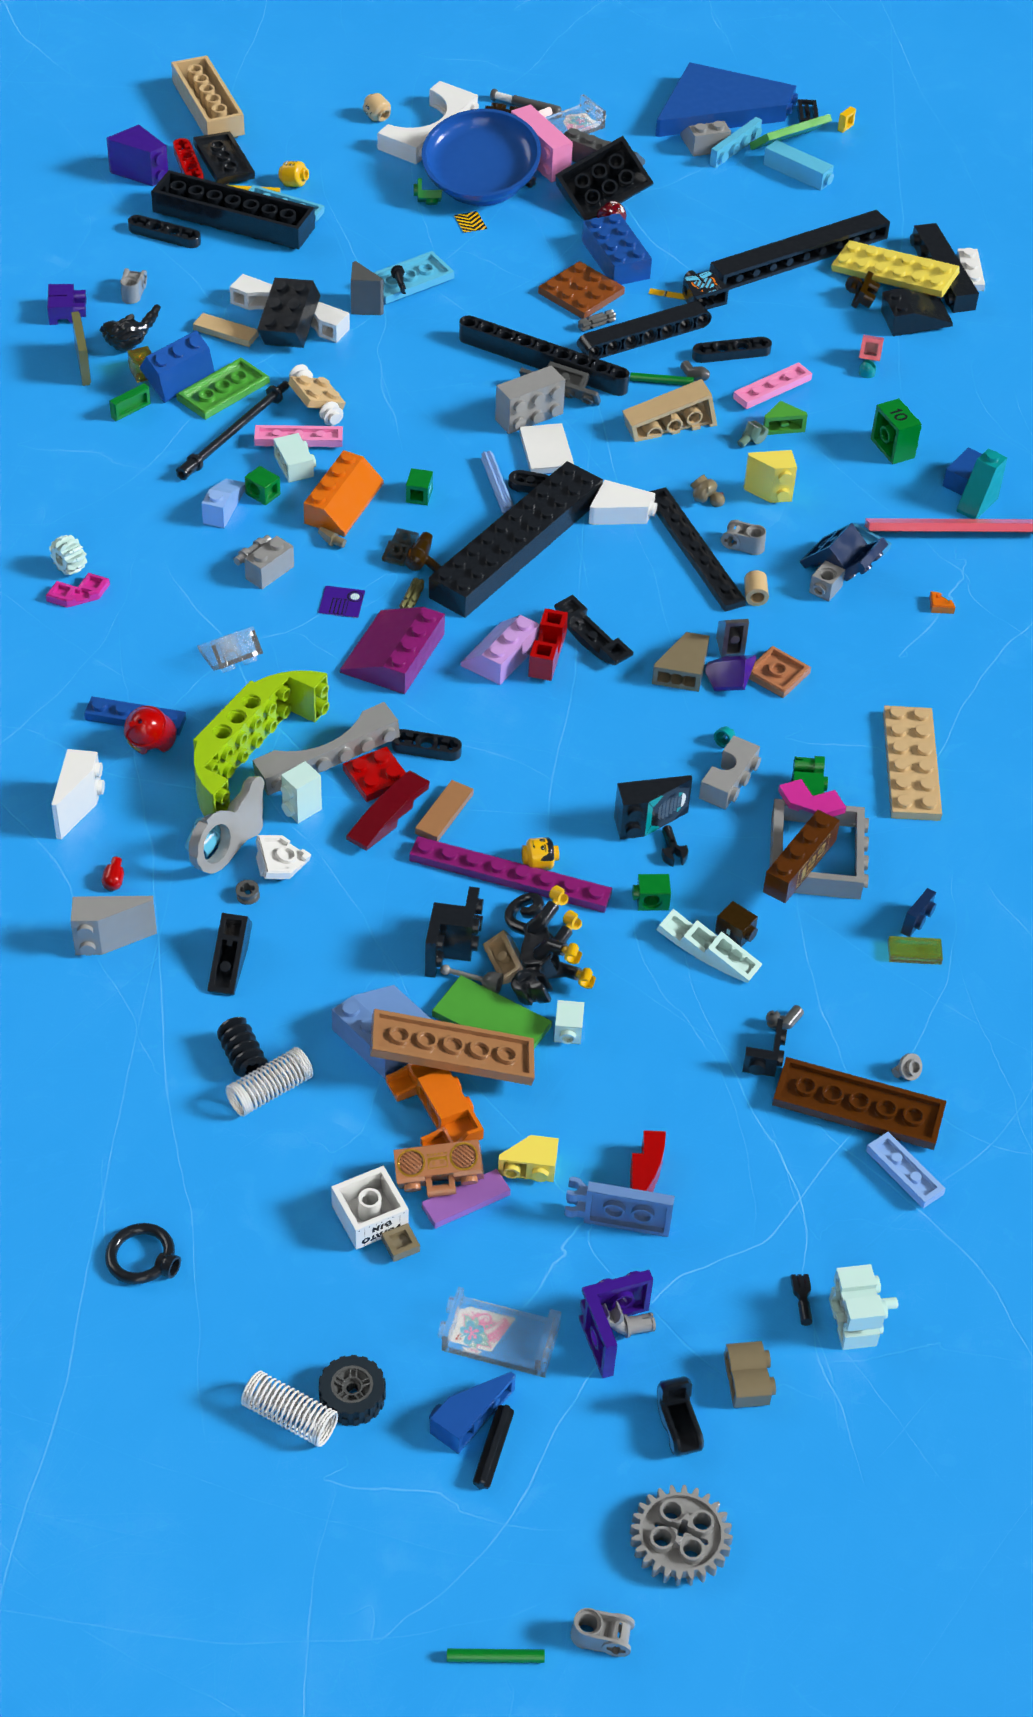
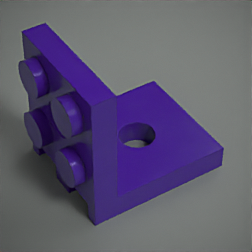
M650 1270L642 1272L633 1271L623 1277L607 1278L599 1281L597 1284L582 1287L585 1299L580 1302L583 1315H579V1321L602 1379L614 1376L617 1342L602 1305L606 1303L607 1309L611 1311L615 1308L617 1301L620 1304L622 1313L627 1316L649 1311L653 1277Z

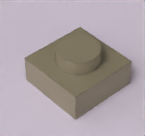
M408 1223L382 1233V1241L393 1262L420 1252V1244Z

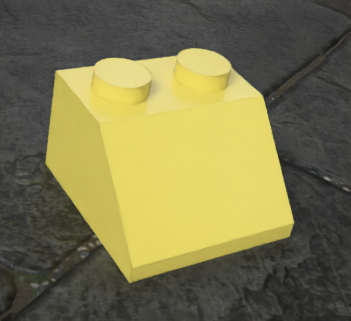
M792 450L748 453L744 490L770 503L792 502L797 465Z

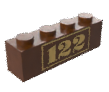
M817 810L766 871L763 893L786 903L836 842L840 820Z

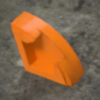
M930 591L931 613L954 614L955 605L952 600L949 601L942 597V594L939 592Z

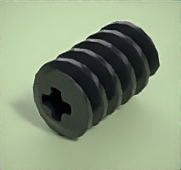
M233 1017L220 1025L217 1037L221 1042L222 1048L225 1050L234 1073L237 1076L244 1077L262 1065L264 1066L268 1061L264 1057V1052L260 1049V1044L252 1032V1027L246 1024V1018Z

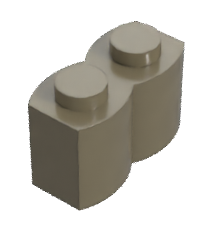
M762 1341L726 1344L724 1359L733 1407L770 1405L772 1395H776V1383L774 1377H769L767 1370L771 1366L769 1350H764Z

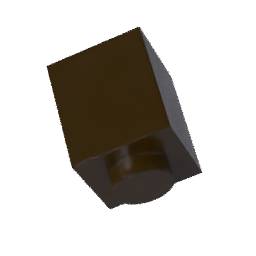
M732 901L717 916L715 933L719 935L722 931L742 947L747 941L751 942L758 932L756 928L758 916Z

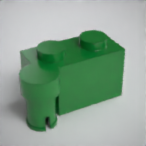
M794 756L791 782L802 779L812 796L827 791L828 777L824 776L825 756H814V758Z

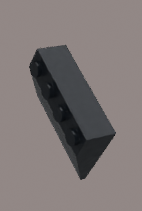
M624 136L619 137L555 174L557 187L583 221L597 218V212L607 202L616 201L621 204L654 184Z

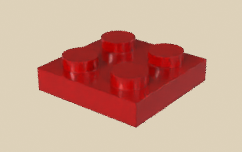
M387 746L343 763V771L366 802L380 797L398 779L406 774Z

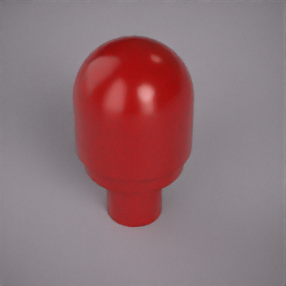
M112 857L111 864H108L103 871L102 885L109 891L118 890L123 882L124 869L121 867L122 859L120 857Z

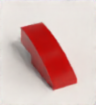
M643 1131L642 1153H632L630 1188L649 1192L654 1191L663 1163L666 1131Z

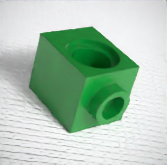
M259 466L245 476V492L253 499L267 505L281 494L280 477Z
M638 874L637 885L632 887L633 900H637L638 911L669 910L671 898L669 874Z

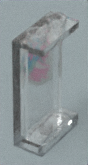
M583 94L580 95L579 105L545 118L563 134L570 128H576L590 134L605 128L606 111Z
M458 1287L455 1296L450 1295L446 1308V1313H449L447 1321H441L438 1331V1338L442 1339L441 1351L545 1378L559 1333L562 1312L550 1309L548 1318L465 1297L464 1288Z

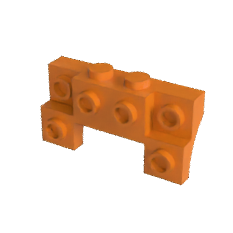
M407 1064L403 1068L386 1075V1083L396 1101L399 1102L418 1095L437 1129L428 1135L420 1137L421 1146L483 1139L484 1129L474 1113L472 1101L468 1096H464L458 1077L453 1076L450 1071Z

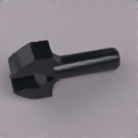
M666 825L662 828L667 848L662 849V859L673 867V853H675L676 856L680 857L681 864L684 865L689 852L687 845H677L672 827Z

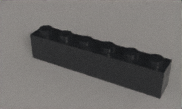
M937 223L914 225L913 234L910 235V243L915 248L919 257L959 266V274L943 296L946 305L950 307L952 313L976 310L979 292Z

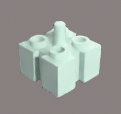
M871 1264L837 1268L834 1277L835 1287L831 1289L829 1301L834 1319L837 1320V1332L842 1350L875 1347L878 1344L880 1334L884 1332L883 1323L884 1319L888 1318V1310L897 1309L898 1300L896 1297L881 1298L877 1294L881 1292V1283L879 1276L874 1275Z

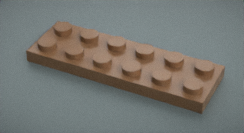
M374 1009L370 1041L371 1057L532 1086L535 1079L534 1038Z

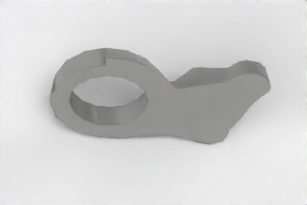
M251 776L243 782L241 791L230 802L227 811L220 810L208 814L197 823L189 841V859L194 868L210 874L222 870L248 839L260 834L263 828L264 779L261 776ZM219 825L221 831L219 846L209 859H205L204 843L211 829Z

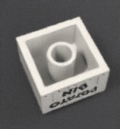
M384 1165L331 1186L332 1207L356 1250L381 1240L382 1233L409 1222V1209Z

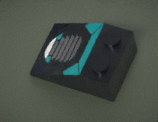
M692 776L617 783L614 819L620 839L645 837L688 813Z

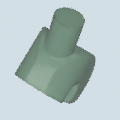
M748 421L742 434L743 437L738 441V445L744 448L750 441L755 444L762 443L768 435V428L757 421Z

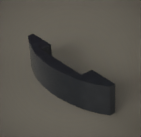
M574 595L555 604V610L568 612V630L593 655L612 665H617L633 656L634 652L619 638L612 640L587 616L588 609Z

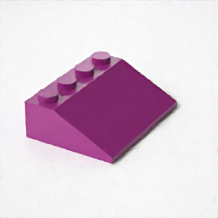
M426 607L381 610L340 668V673L405 694L444 636L445 614Z

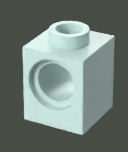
M557 1001L554 1042L581 1044L585 1002Z

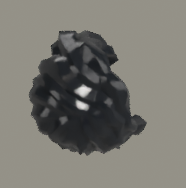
M158 304L154 305L141 322L134 320L135 316L130 314L117 322L112 320L103 323L100 331L105 341L116 350H132L144 340L149 328L156 321L161 306Z

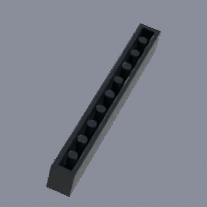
M876 209L713 261L710 264V272L729 287V290L838 255L849 240L869 245L887 239L890 221Z

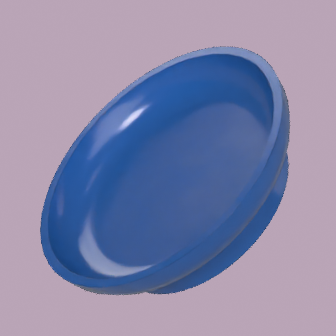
M496 109L467 110L444 119L429 132L422 147V162L430 180L453 199L473 206L495 205L514 196L534 176L541 157V144L534 129L518 116Z

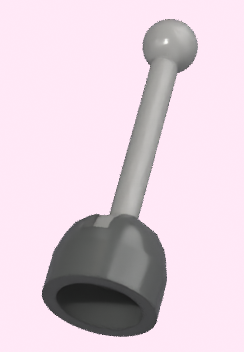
M446 964L440 968L443 975H462L466 978L480 981L482 986L497 994L503 985L504 976L502 973L488 972L482 977L451 969Z

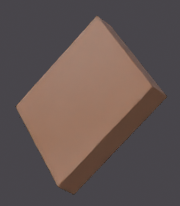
M772 646L755 661L749 679L784 698L810 674L811 667Z

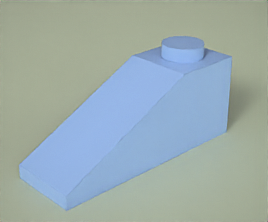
M226 478L210 488L202 501L203 524L225 528L245 492V482Z

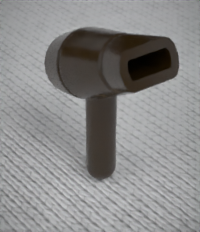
M423 532L409 549L405 559L406 566L409 569L418 571L426 564L431 570L436 572L442 567L429 556L433 538L432 534Z

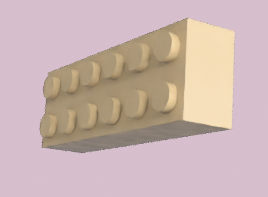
M207 55L171 62L173 84L204 135L229 131L234 138L245 135L244 114Z

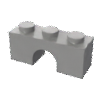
M733 736L722 754L721 768L725 770L713 766L710 768L701 781L699 799L726 810L731 801L735 802L737 800L740 788L748 784L751 772L758 769L761 763V757H759L760 746Z

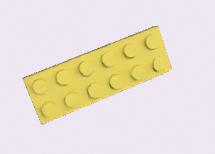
M850 240L831 264L833 272L865 279L867 272L870 271L874 273L872 280L875 282L937 297L944 296L959 274V266Z

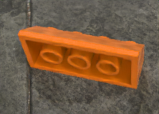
M343 450L303 503L304 524L316 528L322 526L345 537L382 487L384 480L364 456Z

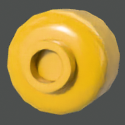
M286 161L279 168L278 175L280 181L286 187H302L309 178V170L301 161Z

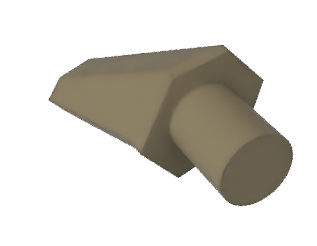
M320 526L318 533L330 546L345 547L346 539Z

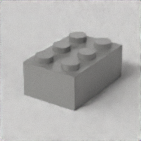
M551 365L496 385L495 420L508 434L519 431L520 427L532 426L563 414L565 378Z

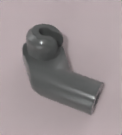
M687 360L681 363L680 367L687 377H694V381L700 379L706 381L709 379L710 372L705 367H693Z
M794 1005L786 1015H780L778 1011L774 1012L772 1010L766 1015L767 1025L771 1029L776 1030L777 1020L780 1018L783 1019L782 1029H791L804 1015V1010L798 1005Z

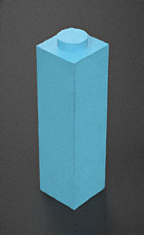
M775 140L765 148L763 165L820 191L832 183L834 165L778 140Z

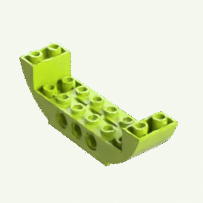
M288 671L267 676L256 682L250 680L193 739L196 793L199 808L204 817L220 810H228V805L230 804L228 779L233 776L235 770L248 760L249 755L262 745L263 740L270 733H273L277 725L283 719H286L291 712L314 723L327 713L329 709L327 673Z

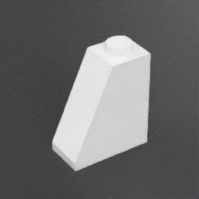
M604 480L590 506L589 524H647L650 516H654L657 510V503H654L655 493Z

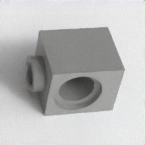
M825 560L812 575L809 593L830 601L843 586L845 569Z

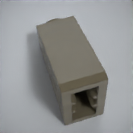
M686 632L654 664L652 684L699 692L710 636Z

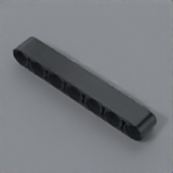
M693 301L585 333L579 337L577 346L584 354L600 359L704 328L710 323L712 316L699 301Z

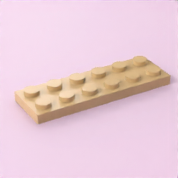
M884 705L883 720L891 818L941 821L942 806L932 708Z

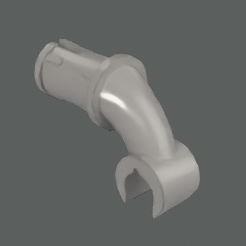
M617 1301L615 1308L611 1311L607 1309L606 1303L602 1305L610 1327L614 1331L623 1334L625 1338H630L633 1334L654 1332L656 1330V1322L652 1312L627 1316L622 1313L620 1304Z

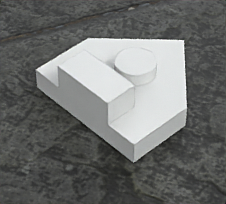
M257 835L256 845L258 852L256 860L260 876H264L265 879H290L311 858L309 852L304 849L299 850L290 844L289 839L282 835Z

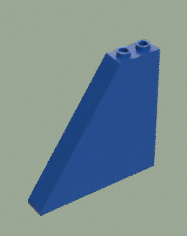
M689 62L657 118L655 136L679 135L688 126L699 123H713L715 121H725L729 128L742 127L755 117L762 119V124L783 122L788 114L791 115L793 105L797 103L796 85Z

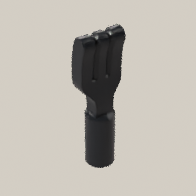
M791 1274L793 1293L799 1300L798 1307L801 1324L808 1326L812 1324L810 1303L807 1299L811 1291L809 1274H803V1276L801 1274Z

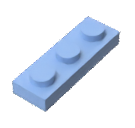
M889 1132L867 1145L866 1152L922 1208H925L944 1195L946 1188Z

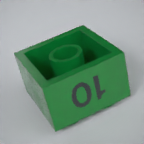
M899 398L877 404L870 439L892 464L915 458L922 424Z

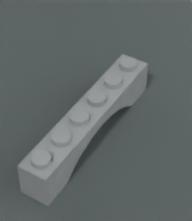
M382 702L362 711L358 720L348 731L327 744L302 751L274 750L252 760L255 776H261L264 779V790L269 796L281 791V775L304 761L320 773L400 737L398 719L386 703Z

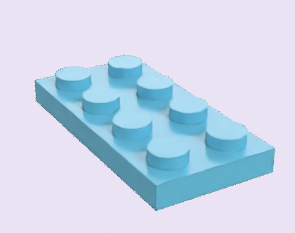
M433 251L373 273L383 279L384 303L387 304L454 279L455 271ZM396 265L402 266L405 271L403 282L406 287V294L401 293L397 280L391 275V269Z

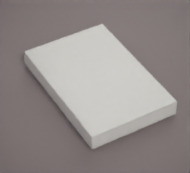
M562 423L520 427L519 433L530 472L541 474L553 473L566 461L574 464Z

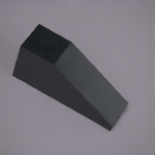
M222 913L207 991L235 995L252 929V921L248 916Z

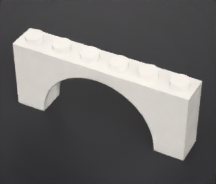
M439 81L430 88L429 106L437 109L444 116L433 124L416 128H404L387 124L377 133L378 150L414 164L419 163L422 160L423 143L429 132L438 123L454 114L479 109L478 95Z

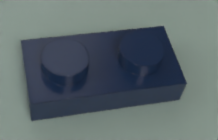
M927 888L910 908L903 923L902 934L911 937L916 929L921 930L926 921V916H932L937 905L934 903L935 891Z

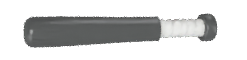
M492 89L490 93V99L493 101L498 99L519 107L531 104L537 111L550 107L552 114L549 116L557 118L562 112L561 107L558 105L517 95L498 92L497 89Z

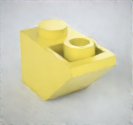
M536 1135L528 1136L499 1154V1173L501 1176L511 1179L523 1178L537 1182H554L559 1138Z

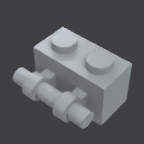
M269 535L253 541V545L249 548L240 550L233 560L238 566L244 562L246 580L260 589H264L294 567V547L278 536L271 539Z

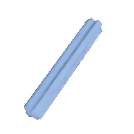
M484 451L481 454V460L501 511L505 514L514 505L491 451Z

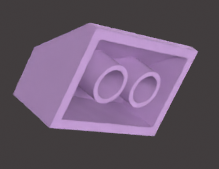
M522 615L500 622L461 662V666L501 685L530 655L534 640H538L540 624Z

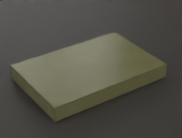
M79 311L71 312L75 349L82 385H90L88 352Z

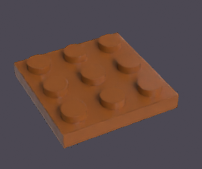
M579 261L540 285L538 293L583 319L625 293V287Z

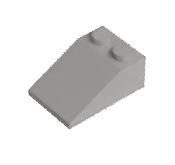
M153 896L73 897L71 928L75 954L86 956L103 955L157 934Z

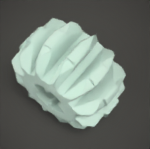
M65 535L51 542L49 547L50 557L53 558V564L57 565L59 571H62L65 575H72L85 568L87 563L85 556L87 554L84 552L83 546L79 544L78 539H75L72 535Z

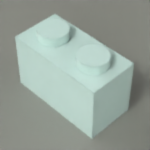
M299 433L273 439L274 457L289 483L314 477V467H316L315 456L309 453L308 444L302 440Z
M306 761L281 775V807L286 816L292 817L299 824L322 810L321 775Z

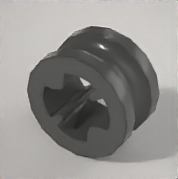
M244 880L238 883L236 886L238 901L245 905L256 903L260 898L258 884L253 880ZM250 890L251 894H246L244 891Z

